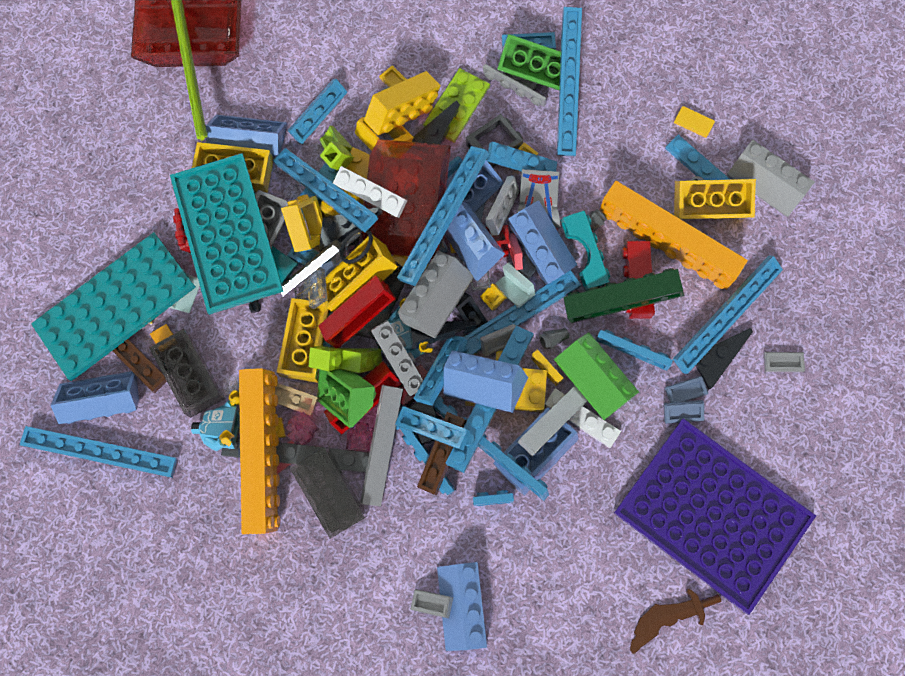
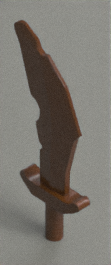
M686 589V593L689 594L691 600L675 604H654L639 619L634 631L636 636L631 641V653L635 654L641 647L659 635V630L662 626L671 627L678 622V619L684 620L697 615L698 624L704 625L705 612L703 608L722 602L720 595L717 594L700 600L695 592Z

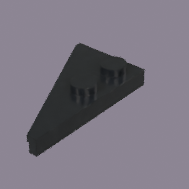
M457 100L413 136L414 138L410 146L427 169L432 167L433 158L439 152L441 143L444 142L449 132V125L453 117H456L460 104Z
M379 207L369 209L377 217L383 211ZM341 214L324 217L319 251L321 252L334 240H338L340 243L343 242L358 227Z
M446 321L436 338L409 326L412 349L418 348L419 343L428 342L432 344L436 341L455 337L456 332L463 331L466 334L476 330V321Z
M751 328L714 345L695 365L709 390L714 387L753 333Z

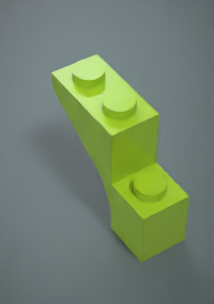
M330 125L324 136L319 139L324 148L320 157L332 169L339 170L341 166L347 168L354 159L350 153L353 147L334 126Z
M322 345L310 347L308 367L325 371L343 369L362 373L373 370L382 362V349L333 348Z

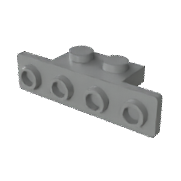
M484 64L483 72L485 77L490 80L495 79L506 89L511 88L520 97L524 98L525 96L529 98L534 105L545 107L546 98L534 91L538 83L505 72L501 73Z
M385 321L371 329L372 334L408 395L412 396L417 393L423 379L414 366L416 360L411 352L407 354L404 348L407 345L403 338L396 335L389 321Z

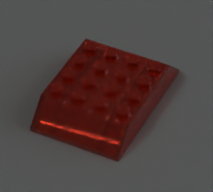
M135 0L131 57L154 67H183L171 0ZM182 0L194 66H226L239 57L242 0Z
M378 139L369 156L367 179L408 200L399 218L383 210L382 214L377 217L378 220L369 228L372 235L387 246L390 254L410 255L446 191L450 145ZM364 200V206L367 209L376 207ZM362 231L361 234L364 241L368 234ZM438 245V247L436 248V250H435L433 256L431 257V259H433V257H434L435 254L437 253V251H438V249H439V245Z

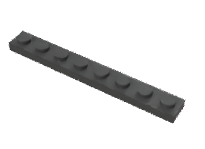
M237 437L234 449L222 448L221 456L240 458V438ZM279 442L278 446H276L279 463L366 473L369 458L368 452Z

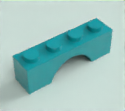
M584 210L563 217L560 222L566 239H574L580 242L587 252L586 266L579 273L584 290L587 291L589 288L609 283L610 273L602 262L604 261L602 251L598 250L596 244L598 239L595 232L592 233L590 216L586 215Z

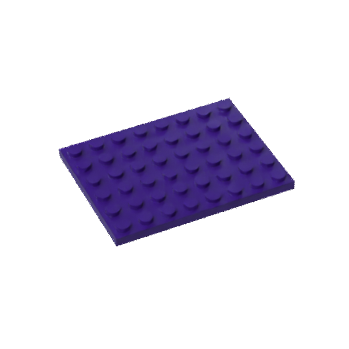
M685 419L678 423L614 511L616 516L747 615H750L816 517L807 508Z

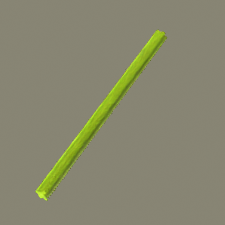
M171 0L196 138L203 141L208 136L182 0Z

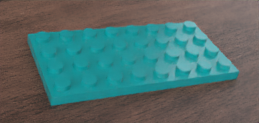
M243 153L171 174V182L207 313L210 315L284 292Z
M153 232L32 322L31 325L67 379L73 381L195 289L196 286L160 238Z

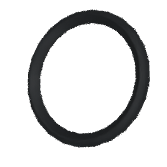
M358 228L344 239L340 248V258L343 262L348 264L358 262L368 253L373 241V236L369 229L366 231L369 236L368 244L365 250L355 259H346L343 252L349 239L356 233L362 232V230Z

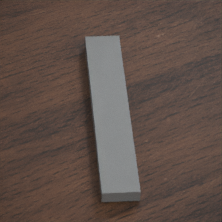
M382 385L360 500L361 504L381 506L396 428L395 423L403 391L402 388Z
M574 386L519 439L518 443L533 456L588 400Z

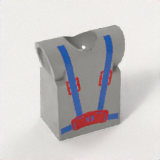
M522 169L517 213L539 200L555 228H560V218L557 209L559 172Z

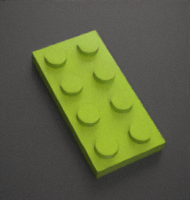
M459 68L424 122L423 127L457 100L460 104L456 117H453L446 136L447 140L455 143L490 88V83Z

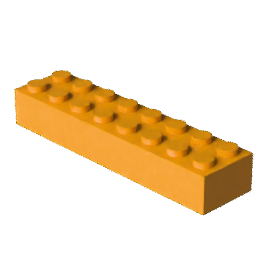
M618 181L613 183L603 198L599 211L605 215L607 220L612 219L621 229L630 230L638 239L650 241L652 248L661 249L667 257L679 260L682 266L697 271L701 278L710 279L720 289L727 290L737 279L748 261Z
M263 368L239 370L241 534H266L278 531V527H280V516L278 515L280 496L277 495V487L280 483V478L277 474L279 456L276 454V446L279 444V437L276 434V426H278V415L276 414L278 397L275 395L278 379L275 372Z

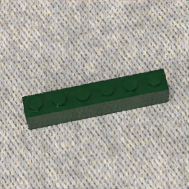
M668 268L663 270L662 273H648L642 278H628L622 283H608L605 287H592L582 293L572 292L563 298L567 319L571 323L684 297L685 295L678 269Z

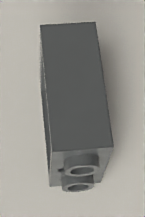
M500 114L467 136L466 146L469 149L471 146L484 149L477 140L499 125L513 140L508 145L509 147L518 149L523 144V137L520 132L512 128L510 120ZM488 162L492 166V168L498 165L495 163Z

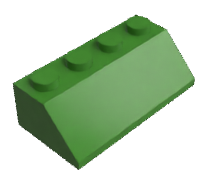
M508 34L497 70L559 90L561 52Z
M589 332L577 339L554 359L603 420L639 393Z
M319 369L318 402L349 428L353 427L373 407V399L376 395L374 386L352 371L343 369L325 371Z

